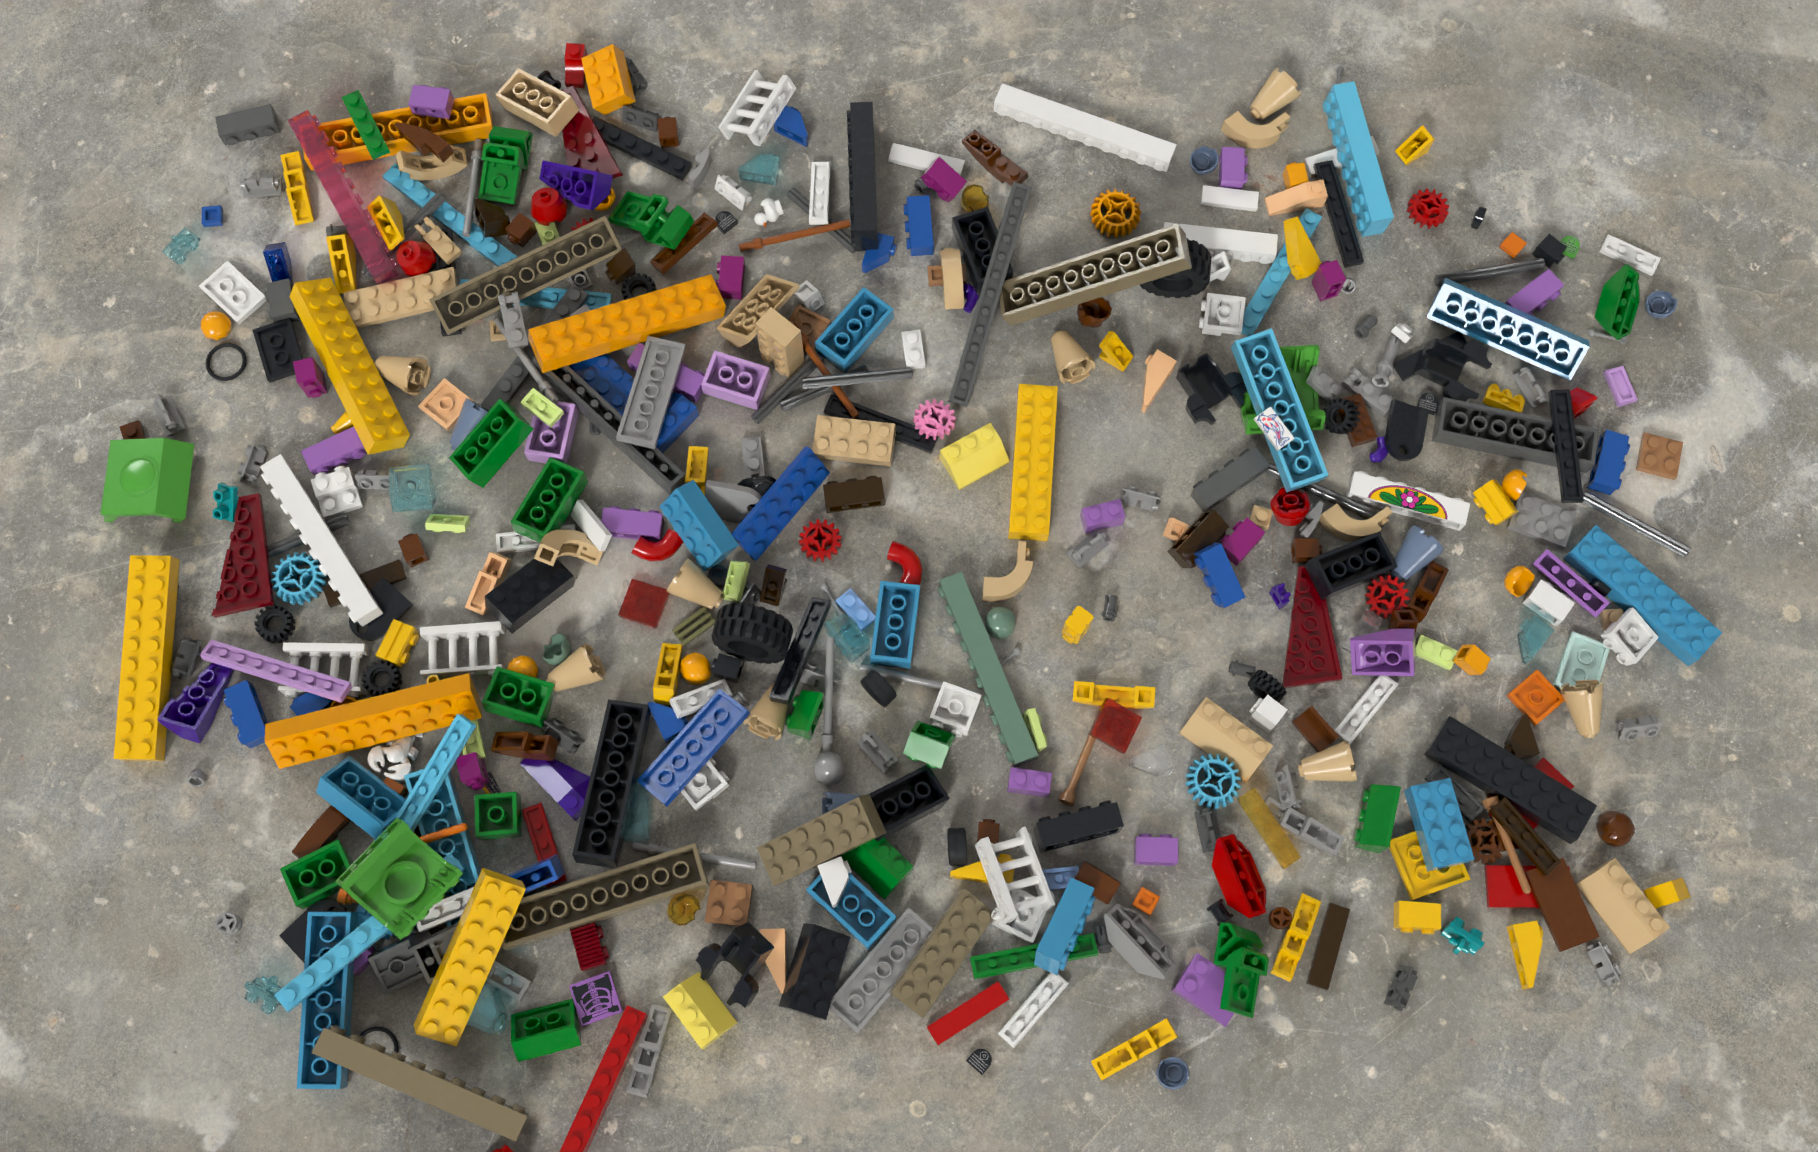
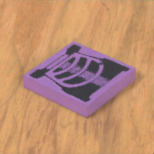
M610 971L569 985L582 1027L623 1012Z

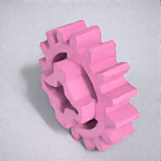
M933 399V403L926 400L925 406L920 403L919 409L915 410L913 419L915 429H920V435L925 433L926 439L930 436H933V440H936L937 436L944 439V434L949 436L951 430H954V423L956 421L955 411L949 410V404L944 406L943 400L940 403H936V399Z

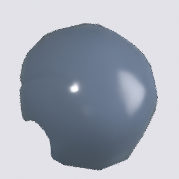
M1202 146L1192 152L1189 164L1197 174H1210L1217 167L1219 156L1214 148Z
M1658 290L1652 292L1645 301L1647 313L1657 319L1669 317L1677 307V298H1674L1669 291Z
M1172 1056L1163 1059L1156 1070L1159 1083L1166 1089L1173 1091L1184 1087L1190 1074L1187 1064L1182 1059Z

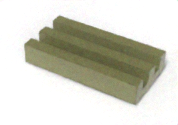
M702 607L672 629V632L685 647L714 626L715 619H713L705 607ZM703 614H705V616H703L702 618H700L698 621H696V622H695L694 624H692L690 627H688L687 629H685L683 632H681L680 634L678 633V632H680L681 630H683L685 627H687L689 624H691L692 622H694L696 619H698L700 616H702ZM707 619H709V622L707 624H705L703 627L694 632L685 640L683 639L684 636H686L692 630H694Z

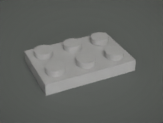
M1522 492L1514 504L1519 512L1510 517L1507 529L1562 550L1566 548L1577 513Z

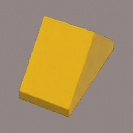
M1422 125L1395 152L1405 165H1408L1428 153L1435 138Z
M1683 877L1643 890L1645 896L1655 909L1691 898Z

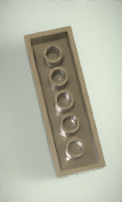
M868 794L857 797L757 847V850L772 885L776 886L886 834V831Z

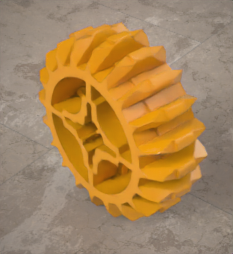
M1116 188L1113 192L1107 189L1105 194L1101 192L1099 197L1094 199V203L1091 205L1090 217H1092V224H1095V229H1101V235L1106 232L1108 237L1113 234L1116 239L1118 234L1124 237L1126 233L1130 234L1132 229L1135 230L1137 228V224L1140 222L1141 210L1139 209V203H1136V197L1130 198V192L1124 194L1123 189L1120 192H1117ZM1103 207L1106 208L1107 212L1104 217L1101 213ZM1127 210L1130 214V218L1128 220L1125 218V211Z

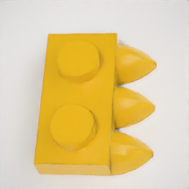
M1494 383L1488 387L1482 403L1489 407L1522 413L1525 400L1521 394L1513 398L1509 389H1504L1500 392L1499 386Z

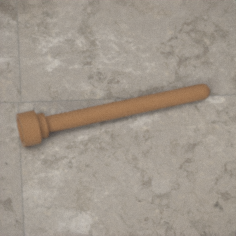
M1098 714L1094 720L1068 788L1061 792L1058 800L1065 805L1074 806L1077 799L1075 797L1076 787L1104 720L1101 714Z
M1494 796L1483 800L1484 808L1487 810L1492 808L1499 801V797ZM1493 817L1521 888L1525 894H1529L1531 887L1511 838Z

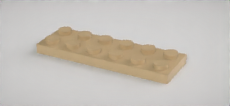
M450 267L343 293L345 307L357 329L434 311L429 299L458 286L456 269Z

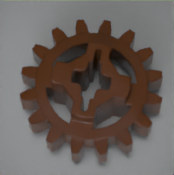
M1485 818L1479 820V823L1477 820H1473L1471 822L1472 825L1467 824L1465 826L1475 863L1481 859L1482 864L1485 865L1488 863V860L1490 863L1496 861L1495 858L1499 859L1502 857L1500 852H1504L1506 849L1502 846L1503 841L1497 826H1493V820L1486 823ZM1478 828H1484L1488 831H1482L1481 829L1478 830ZM1487 837L1484 842L1485 845L1480 846L1482 838ZM1484 851L1487 854L1489 853V855L1480 854L1479 852Z

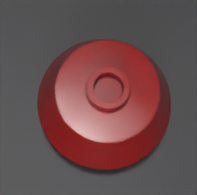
M554 188L539 189L533 194L531 199V215L536 219L537 223L544 226H549V223L557 220L561 222L567 215V201Z
M407 241L397 251V262L403 272L409 277L429 273L432 264L436 263V254L426 242Z
M1285 488L1279 489V492L1273 496L1270 502L1276 520L1285 526L1300 524L1311 507L1306 492L1301 493L1300 491L1292 490L1286 493Z

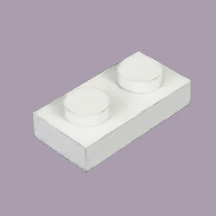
M920 330L901 332L906 367L911 369L925 368L926 364Z

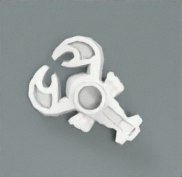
M424 733L389 741L386 743L389 747L376 746L372 748L368 753L370 768L380 773L382 770L378 767L377 763L380 762L381 766L384 767V755H387L389 762L401 764L388 768L390 772L395 771V773L384 772V776L395 782H403L405 780L404 775L412 773V765L408 757L410 756L414 761L419 753L413 747L416 738L423 737Z

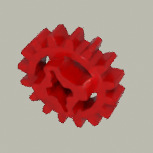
M1428 188L1425 189L1424 193L1418 190L1417 194H1413L1407 204L1409 206L1407 212L1411 213L1409 219H1415L1413 224L1419 222L1420 228L1424 225H1427L1428 229L1432 225L1436 228L1439 223L1442 224L1449 214L1447 211L1449 205L1445 204L1447 198L1442 199V193L1435 194V189L1432 193L1429 192Z
M817 519L816 524L810 521L809 528L803 526L805 533H799V537L802 539L799 540V546H803L801 552H807L806 558L813 556L814 562L817 561V558L824 562L825 557L831 560V554L837 555L838 551L836 548H841V543L839 542L842 541V537L838 535L840 533L839 528L834 529V523L827 525L826 519L823 523H820L819 519ZM819 534L822 538V547L818 543Z
M1387 575L1386 580H1384L1382 576H1379V582L1372 580L1373 587H1366L1370 593L1364 594L1365 597H1369L1365 604H1371L1369 611L1376 610L1375 616L1383 613V618H1387L1388 614L1392 616L1393 610H1401V607L1407 608L1404 600L1410 599V597L1405 596V593L1409 590H1403L1404 582L1397 583L1398 577L1391 580V576ZM1387 583L1394 585L1398 590L1390 589ZM1379 586L1380 591L1378 595L1373 597L1374 591ZM1385 591L1387 594L1395 593L1394 596L1389 598V602L1383 599L1378 600L1385 595ZM1397 597H1400V601L1395 607L1394 602ZM1381 603L1385 605L1387 610L1379 608L1376 604Z

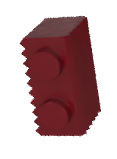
M591 922L570 929L581 971L585 972L608 964L607 959L610 958L607 946L602 944L601 938H604V932L601 925L598 926L596 922Z

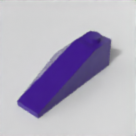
M543 160L539 179L561 193L564 198L572 201L576 207L594 210L610 194L613 175Z
M212 663L198 675V679L193 684L186 686L176 699L172 698L166 704L157 719L158 722L179 737L201 744L211 727L225 694L224 689H227L235 669Z
M524 759L519 763L575 821L581 817L590 776L556 759L554 761Z

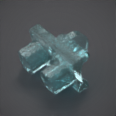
M184 227L177 236L172 235L170 237L172 241L162 253L176 264H182L186 260V255L199 246L198 242L201 239Z
M273 975L268 979L263 976L261 979L255 978L252 982L247 981L244 986L247 989L244 999L254 1004L260 998L264 1001L261 1010L266 1014L273 1013L281 1005L274 996L281 989L277 985L278 977Z

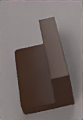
M1312 705L1291 722L1317 753L1323 751L1339 737Z
M1084 861L1074 878L1093 887V896L1107 905L1121 884L1120 881L1087 861Z

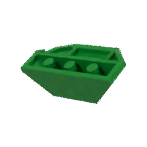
M1628 264L1624 265L1604 284L1594 316L1605 331L1616 340H1620L1631 333L1640 302L1639 273Z

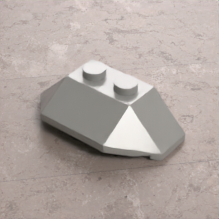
M1117 903L1104 915L1108 942L1137 973L1165 979L1177 967L1175 961H1173V955L1167 941L1139 912L1122 907V905Z

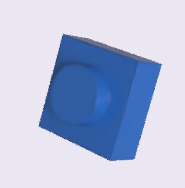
M222 206L202 207L201 224L204 227L223 226Z

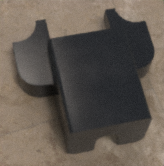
M1434 338L1426 342L1414 373L1442 386L1445 398L1466 402L1468 399H1477L1479 393L1457 382L1464 365L1470 361L1485 369H1489L1492 363L1487 358L1488 348L1481 345L1482 343L1471 340L1458 348L1450 343Z
M1208 353L1198 357L1197 362L1193 366L1189 367L1188 363L1178 370L1176 379L1189 396L1185 409L1195 424L1205 421L1213 425L1216 419L1209 409L1229 396L1232 397L1239 409L1244 406L1243 396L1248 391L1242 375L1238 372H1230L1224 375Z
M747 922L735 928L722 946L712 943L700 950L699 956L696 959L702 970L700 978L702 980L708 979L720 962H729L743 976L726 1003L729 1006L739 1003L745 1008L751 1004L759 991L758 983L754 977L774 949V946Z

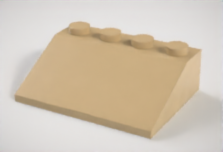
M766 274L716 329L728 344L738 348L744 346L757 335L755 323L770 307L778 312L799 289V284Z

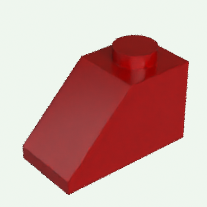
M1578 387L1570 391L1573 419L1585 413L1598 399L1596 395Z

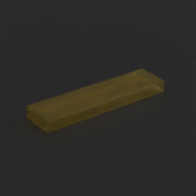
M1256 788L1250 789L1237 798V801L1282 869L1287 868L1301 858Z

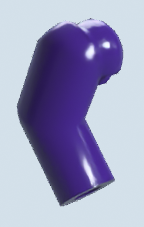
M965 284L963 291L967 301L963 310L971 313L979 297L971 284Z
M1384 436L1376 439L1378 449L1370 453V460L1373 463L1377 461L1382 462L1388 455Z

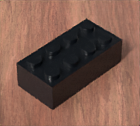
M988 207L952 217V230L977 293L981 292L998 234ZM1010 263L1004 281L1013 278L1014 272Z
M1380 531L1315 556L1304 565L1321 600L1379 578V576L1387 575L1398 567Z
M533 559L486 594L485 607L513 634L571 589L574 584V575L558 559H556L553 566Z
M925 765L869 793L886 831V834L875 838L876 842L941 809L950 799L929 766Z
M1111 800L1099 803V806L1095 808L1085 806L1079 808V811L1071 814V811L1059 813L1057 818L1051 819V816L1038 819L1039 822L1035 824L1033 830L1039 852L1043 853L1119 833L1124 824L1117 802L1111 803Z
M803 923L779 1006L813 1018L826 1020L850 936L815 924Z

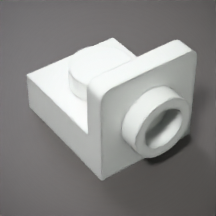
M807 280L793 294L807 309L813 312L825 303L819 290Z

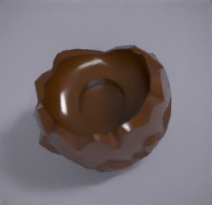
M1103 297L1078 304V320L1086 327H1099L1109 318L1112 308L1109 301Z
M1605 811L1603 815L1599 816V822L1596 824L1600 839L1613 847L1626 845L1635 833V827L1631 818L1624 813L1616 811Z

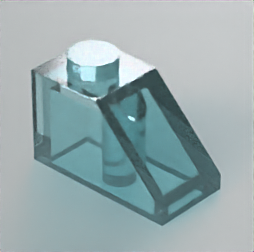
M774 154L758 155L739 167L740 180L776 186L781 167L780 157Z
M1536 615L1530 619L1525 618L1520 624L1519 628L1521 630L1517 634L1521 660L1524 664L1533 659L1554 632L1552 627Z

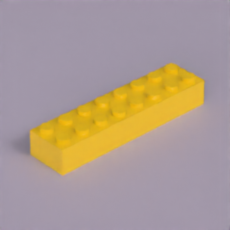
M1019 384L1008 539L1047 541L1049 537L1058 386Z
M482 868L414 1022V1029L417 1035L457 1047L526 890L523 881Z

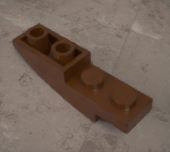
M973 130L962 140V144L972 156L1002 184L1004 182L1012 186L1013 182L1021 184L1028 178L1026 171L1001 153V148L977 130Z

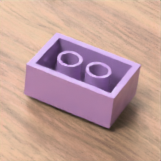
M714 350L701 384L703 394L757 410L771 377L770 368Z
M559 401L555 404L563 410L564 414L552 428L533 414L531 426L534 430L528 435L524 450L528 461L546 463L549 457L565 464L568 463L579 415L575 404Z

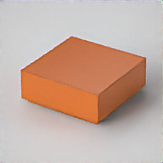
M1511 232L1499 248L1514 259L1527 243Z
M1141 887L1131 906L1150 916L1160 896Z

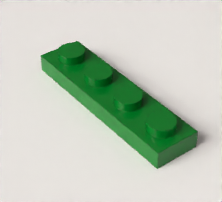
M356 90L341 97L372 159L375 160L390 153L360 91Z

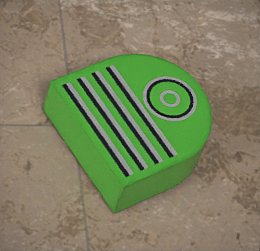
M1566 236L1561 240V243L1567 247L1563 254L1574 259L1579 250L1580 243L1575 237Z

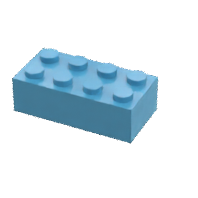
M863 287L815 341L816 352L846 373L894 319V309Z
M694 480L676 488L659 506L703 571L721 563L739 546Z
M880 581L870 664L911 669L920 585Z
M348 756L322 775L316 790L319 796L375 840L395 820L406 801L405 798L392 790L351 756Z
M1451 778L1410 786L1404 790L1427 872L1465 864L1474 860Z
M848 873L849 881L837 907L833 908L821 875H819L806 889L807 894L860 944L869 950L896 920V915L851 873Z
M1074 878L1070 879L1037 947L1034 965L1055 975H1058L1060 969L1064 971L1069 960V951L1073 952L1077 944V937L1085 927L1087 915L1090 916L1094 908L1096 897L1093 896V887Z

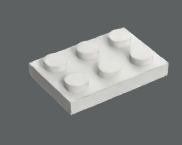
M228 261L199 285L239 325L266 302L265 295Z

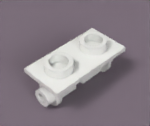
M718 175L714 189L742 211L745 202L749 203L752 200L751 194L742 187L736 189L738 184L729 176L723 175L721 177Z

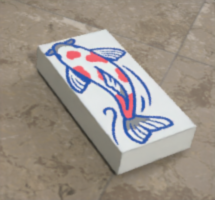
M1271 407L1254 418V421L1277 451L1295 439Z

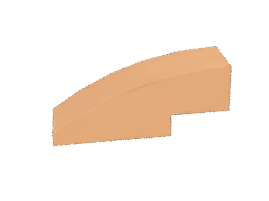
M489 552L483 570L478 573L465 608L481 615L486 613L488 609L485 607V595L503 582L512 559L496 552Z

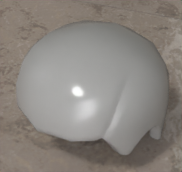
M825 752L815 759L813 766L814 774L820 783L828 786L837 784L843 779L845 766L838 754Z

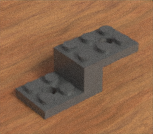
M458 922L432 935L429 929L423 932L418 931L368 955V960L385 995L422 977H425L428 984L432 983ZM395 961L403 963L402 968L399 970H393L390 967Z

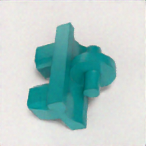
M218 483V489L213 491V499L217 501V508L212 513L213 518L235 522L234 517L239 496H237L238 487Z
M1456 917L1442 930L1440 935L1449 940L1448 943L1454 946L1452 952L1456 955L1460 951L1466 954L1469 952L1474 955L1485 943L1482 941L1483 932L1472 928L1469 932L1464 930V920Z

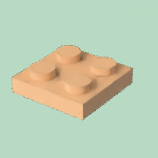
M444 378L418 407L449 432L457 423L465 399L473 400Z

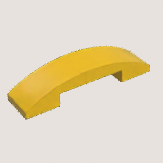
M1074 681L1073 702L1112 708H1154L1156 687L1135 686L1133 688Z

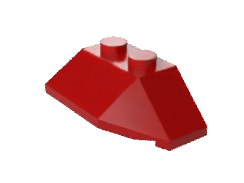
M1234 834L1218 838L1211 866L1227 905L1249 919L1266 913V889L1250 851L1242 842L1237 840Z

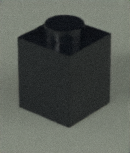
M1548 234L1536 247L1532 255L1536 258H1544L1545 265L1550 268L1554 263L1558 265L1565 257L1563 252L1567 247L1551 234Z
M719 653L717 659H713L711 670H713L714 677L738 683L744 664L741 659Z

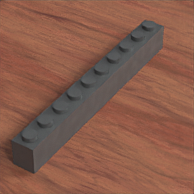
M536 357L532 358L533 364L541 376L570 403L575 404L578 411L669 495L676 488L685 484V474L659 449L617 441L616 436L623 416L568 365L542 373Z

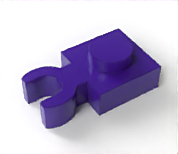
M1284 583L1272 587L1269 592L1279 610L1289 603V597L1291 596V593L1287 592L1284 588Z

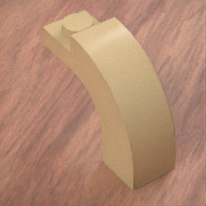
M1237 111L1224 120L1221 131L1231 141L1240 146L1264 148L1278 142L1280 134L1288 128L1290 116L1285 112L1266 125H1255L1247 121Z
M450 145L454 153L444 163L435 155L418 156L399 151L396 154L399 171L409 173L410 179L437 180L449 177L468 166L465 149Z
M954 248L939 250L945 310L964 308L960 250Z
M1335 504L1321 514L1318 522L1334 537L1354 542L1376 532H1381V527L1390 521L1389 516L1393 512L1387 506L1370 519L1355 520L1346 515L1338 504Z
M559 529L547 533L542 538L534 559L553 566L558 557L569 555L598 565L603 551H599L591 540L587 539L585 533Z
M1018 541L1016 567L1009 575L999 578L984 577L982 601H1004L1012 598L1025 587L1033 567V561H1026L1029 560L1030 548H1026V541Z

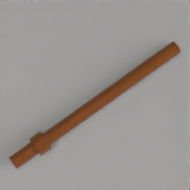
M850 220L763 239L761 237L755 238L753 241L739 244L740 251L754 248L758 250L762 249L763 246L847 228L850 227Z
M801 332L803 348L823 376L832 375L809 343L807 335ZM831 386L852 418L858 417L860 414L840 386Z

